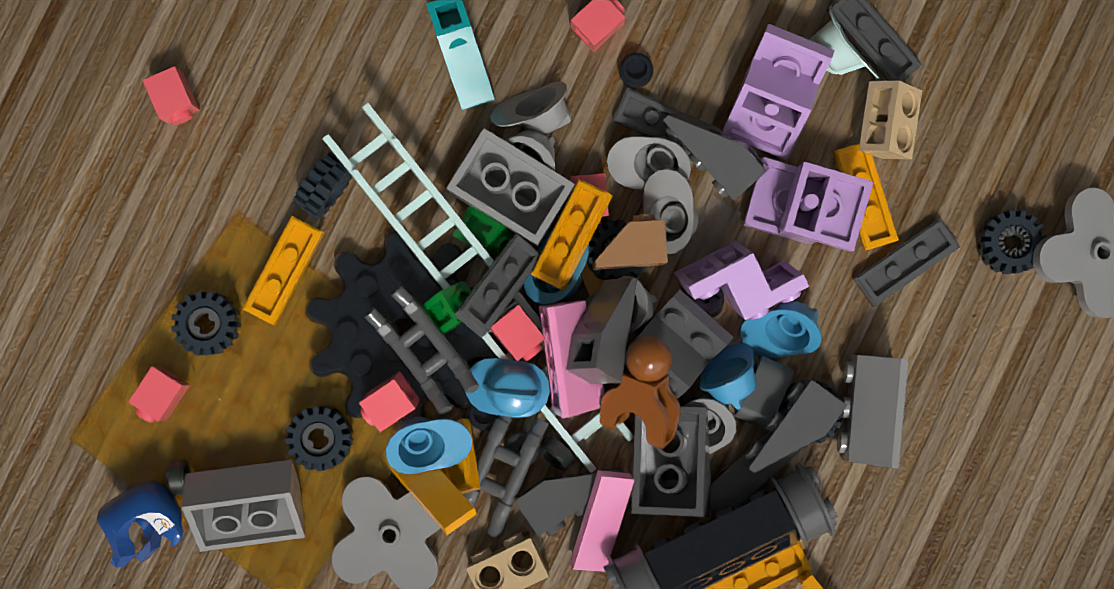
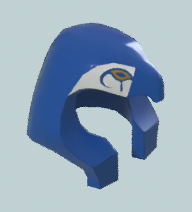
M147 481L131 487L103 505L97 514L98 524L106 535L113 551V558L110 560V563L114 567H125L134 556L140 562L150 558L160 547L161 535L167 537L171 541V546L174 547L177 546L183 537L181 507L170 489L160 482ZM134 521L142 527L147 542L136 555L134 543L129 538V529Z

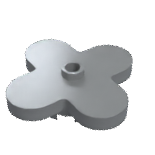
M1099 188L1082 189L1073 193L1065 205L1066 230L1060 235L1046 237L1037 244L1033 253V265L1037 274L1047 282H1071L1075 284L1078 303L1086 314L1094 318L1114 317V202L1108 193Z
M362 476L349 483L342 496V506L345 514L354 525L355 530L343 538L334 548L332 566L335 573L348 583L358 584L371 579L380 571H386L399 589H429L438 576L439 562L426 539L440 529L438 524L410 492L401 498H396L388 486L381 479L374 476ZM386 529L395 531L396 539L389 542L384 538L383 534Z

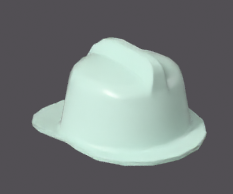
M829 10L831 20L809 39L835 50L826 71L842 75L866 66L874 76L881 79L873 67L851 44L837 19Z

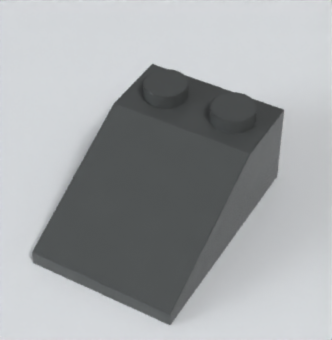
M680 407V417L675 436L664 449L652 446L646 441V426L642 419L635 414L632 514L710 517L711 473L707 407Z

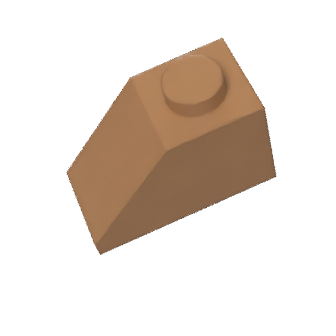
M654 214L633 216V222H628L594 260L592 269L659 266L668 263L665 220H655Z

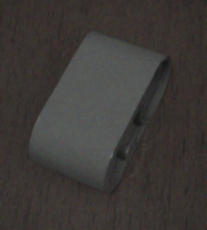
M761 355L753 368L757 387L749 396L744 398L742 409H735L734 416L767 431L768 429L765 427L773 414L779 409L792 380L794 370Z

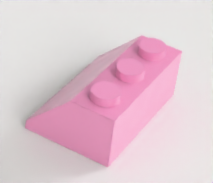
M584 300L539 306L542 335L545 337L543 342L553 412L561 418L599 409V399H602L604 396L603 383L591 384L566 370L572 334L588 308Z

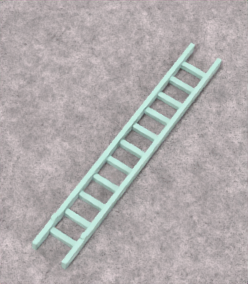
M369 103L363 106V110L382 134L358 153L348 159L329 134L323 138V141L442 289L450 287L445 279L477 253L486 265L490 267L494 260ZM388 141L404 162L371 188L355 166ZM411 169L427 190L396 215H393L378 197V194ZM433 197L449 218L416 244L400 222ZM455 225L470 243L471 247L439 272L422 250ZM518 291L513 297L515 301L505 308L501 315L514 304H518L542 333L540 318ZM491 330L482 337L499 359L514 360L509 352L504 354L489 335L492 332ZM546 365V366H545L543 369H541V370L544 371L546 377H548V371H547V365ZM544 405L540 410L587 470L590 473L596 470V467L577 443L583 438L586 440L602 427L600 424V412L572 435H569L555 416L557 414L553 412L552 406L548 409ZM624 423L616 426L627 441L630 442L634 438Z

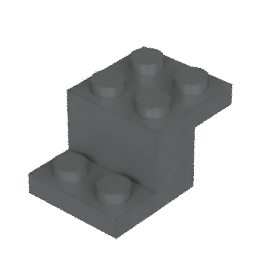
M679 289L637 334L632 342L644 336H656L667 344L672 354V364L667 372L670 375L669 387L678 399L691 387L707 364L729 344L733 336ZM631 343L627 346L626 353H627V351H628V349H629ZM625 355V362H624L623 374L629 370L628 367L626 366V355Z

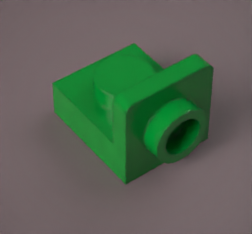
M472 206L469 207L462 218L464 224L493 260L496 259L511 237L515 235L507 227ZM456 228L453 236L471 246L458 228Z
M464 281L441 290L422 305L443 335L462 323L454 313L471 292Z

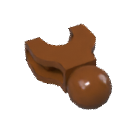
M644 336L637 338L631 343L626 353V366L629 370L622 375V381L602 397L600 409V424L612 430L628 418L629 413L636 414L646 426V441L660 449H664L674 438L681 411L678 400L669 387L670 375L667 372L672 364V354L664 341L656 336Z

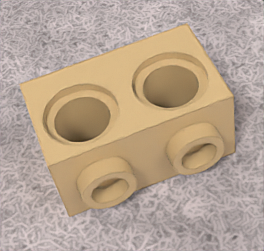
M869 81L859 151L881 159H912L922 90L902 81Z
M521 532L503 540L504 547L494 552H491L488 547L470 556L472 562L468 563L466 567L475 589H525L549 577V570L532 534L523 537ZM518 551H526L532 556L533 561L528 567L520 568L514 564L512 557ZM493 566L499 570L501 577L495 583H488L482 579L481 570L484 567Z

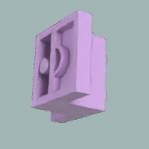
M768 24L746 71L738 96L722 133L745 141L752 147L786 160L812 110L818 86L833 58L835 50Z
M763 157L762 161L769 169L755 181L743 226L808 245L819 242L849 252L854 251L873 182L807 162H803L796 167Z
M736 240L674 272L679 285L693 299L699 297L700 299L709 298L719 292L720 287L727 304L744 320L749 318L754 320L766 315L769 312V308L779 302L787 303L793 301L801 295L800 291L809 287L804 274L784 260L762 271L754 253Z

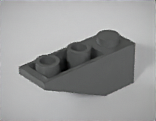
M675 113L668 115L663 120L668 125L665 129L667 134L678 145L682 142L692 152L688 155L690 160L701 171L705 168L715 178L712 184L725 198L730 195L735 200L769 169L745 141Z
M631 277L603 281L572 334L566 370L591 384L619 383L622 381L637 279Z
M806 379L803 384L798 381L786 397L790 401L782 413L777 410L768 421L765 428L769 432L762 442L756 440L745 454V458L748 459L745 467L755 473L827 435L847 405L813 380Z
M621 467V468H614V469H607V470H600V471H610V472L625 473L624 470L622 469V467ZM598 471L544 478L516 497L515 503L538 537L545 532L550 537L566 526L563 520L574 512L578 517L585 513Z

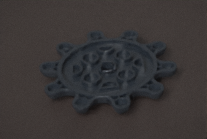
M393 231L384 240V256L375 264L362 262L353 252L345 251L338 254L334 260V269L343 280L342 292L333 299L312 298L305 306V314L311 322L325 326L331 335L328 346L312 355L309 361V368L317 377L323 378L340 373L349 378L351 391L345 401V410L351 417L363 418L359 402L364 395L400 371L420 398V401L413 411L399 419L401 425L403 421L411 417H425L424 407L429 398L393 348L378 334L376 329L364 318V315L370 308L375 307L394 326L399 320H408L414 325L416 322L411 319L402 309L403 307L391 296V292L397 286L402 285L411 296H414L423 305L443 289L421 261L412 254L411 249L397 231ZM446 243L429 260L440 272L458 258L462 251L456 244ZM456 271L445 279L450 286L459 283ZM463 322L444 335L468 365L474 361L498 358L482 337L478 336ZM423 335L410 346L422 364L438 352L426 335ZM491 336V338L503 351L501 342L497 338ZM446 363L433 373L432 377L434 376L439 382L447 400L454 407L459 409L468 408L471 406V403L465 393V389L447 365L448 363Z

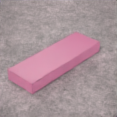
M598 470L571 556L570 564L573 569L605 572L603 566L608 564L607 556H611L634 484V478L630 473Z

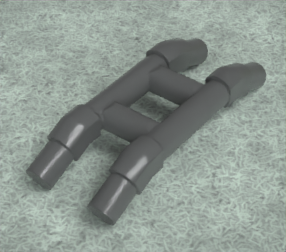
M399 285L391 292V296L403 307L402 309L416 324L400 335L401 333L375 307L370 308L365 313L364 318L376 329L386 343H389L420 383V387L424 390L429 400L432 401L438 413L445 415L451 411L452 406L447 400L439 382L434 376L432 377L433 373L448 363L447 365L455 377L459 379L466 393L469 394L479 388V384L474 378L467 362L457 353L429 317L422 304L414 296H411L402 285ZM423 335H426L438 352L422 364L410 346Z
M498 415L477 462L481 489L463 494L473 507L476 505L481 490L500 498L488 528V534L492 537L501 536L531 461L547 429L548 423L541 419H535L520 452L517 453L500 445L513 417ZM494 458L514 466L506 486L487 477Z

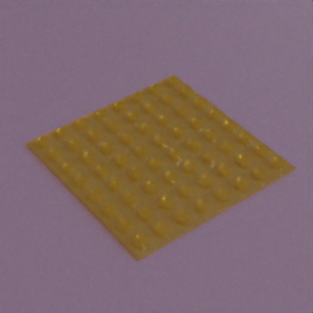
M236 214L69 439L132 486L147 481H156L170 489L165 482V474L170 460L186 459L190 465L191 473L292 460L300 484L306 532L305 538L218 550L270 589H307L332 555L336 545L353 526L342 506V496L345 488L353 480L362 476H374L385 483L391 475L392 471L386 463V446L389 439L400 426L398 420L379 432L375 425H369L364 418L351 417L345 410V401L351 391L349 378L340 373L322 378L317 377L311 372L309 368L310 358L313 354L328 346L331 335L325 326L311 322L307 318L305 306L312 298L333 299L342 291L309 266L306 267L276 326L242 309L277 243ZM200 291L213 292L225 296L226 299L234 303V309H238L240 314L237 317L238 321H241V327H238L237 333H239L238 339L233 340V345L229 349L223 350L224 352L220 354L195 355L193 352L184 350L181 343H177L175 340L177 334L172 332L171 326H175V320L171 319L172 314H176L178 311L175 307L178 303H183L186 296L194 295L195 292ZM207 313L199 317L197 326L202 327L205 334L210 333L215 326V321L209 320V314ZM151 366H163L189 383L190 386L168 420L160 422L155 420L154 423H150L139 417L135 413L137 408L128 402ZM428 400L424 407L425 418L431 420L437 409L432 401ZM315 406H329L331 409L339 410L342 416L347 417L349 420L347 422L353 429L351 433L352 438H354L353 445L350 446L349 450L351 451L340 464L324 471L304 469L305 466L295 463L296 459L293 455H289L287 451L290 450L289 444H286L285 441L289 433L286 431L288 426L292 424V419L299 415L301 411ZM316 428L312 431L310 439L315 441V447L324 448L327 446L329 437L324 436V429ZM175 495L181 507L183 495ZM182 510L181 522L188 528H190L187 519L184 515V512Z

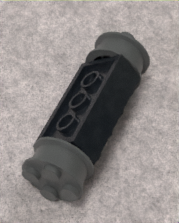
M798 463L795 465L796 471L778 480L773 476L768 478L772 489L771 493L768 494L767 491L758 492L747 499L748 504L736 510L734 506L725 508L715 515V520L705 525L702 522L692 524L682 531L684 535L672 541L669 538H664L650 546L651 551L645 553L649 564L638 542H635V549L615 559L610 555L607 556L609 564L603 566L614 589H706L796 545L797 541L805 550L808 548L809 541L827 532L831 536L836 535L834 526L837 525L835 520L837 514L828 497L822 500L817 487L820 486V483L812 467L804 468Z

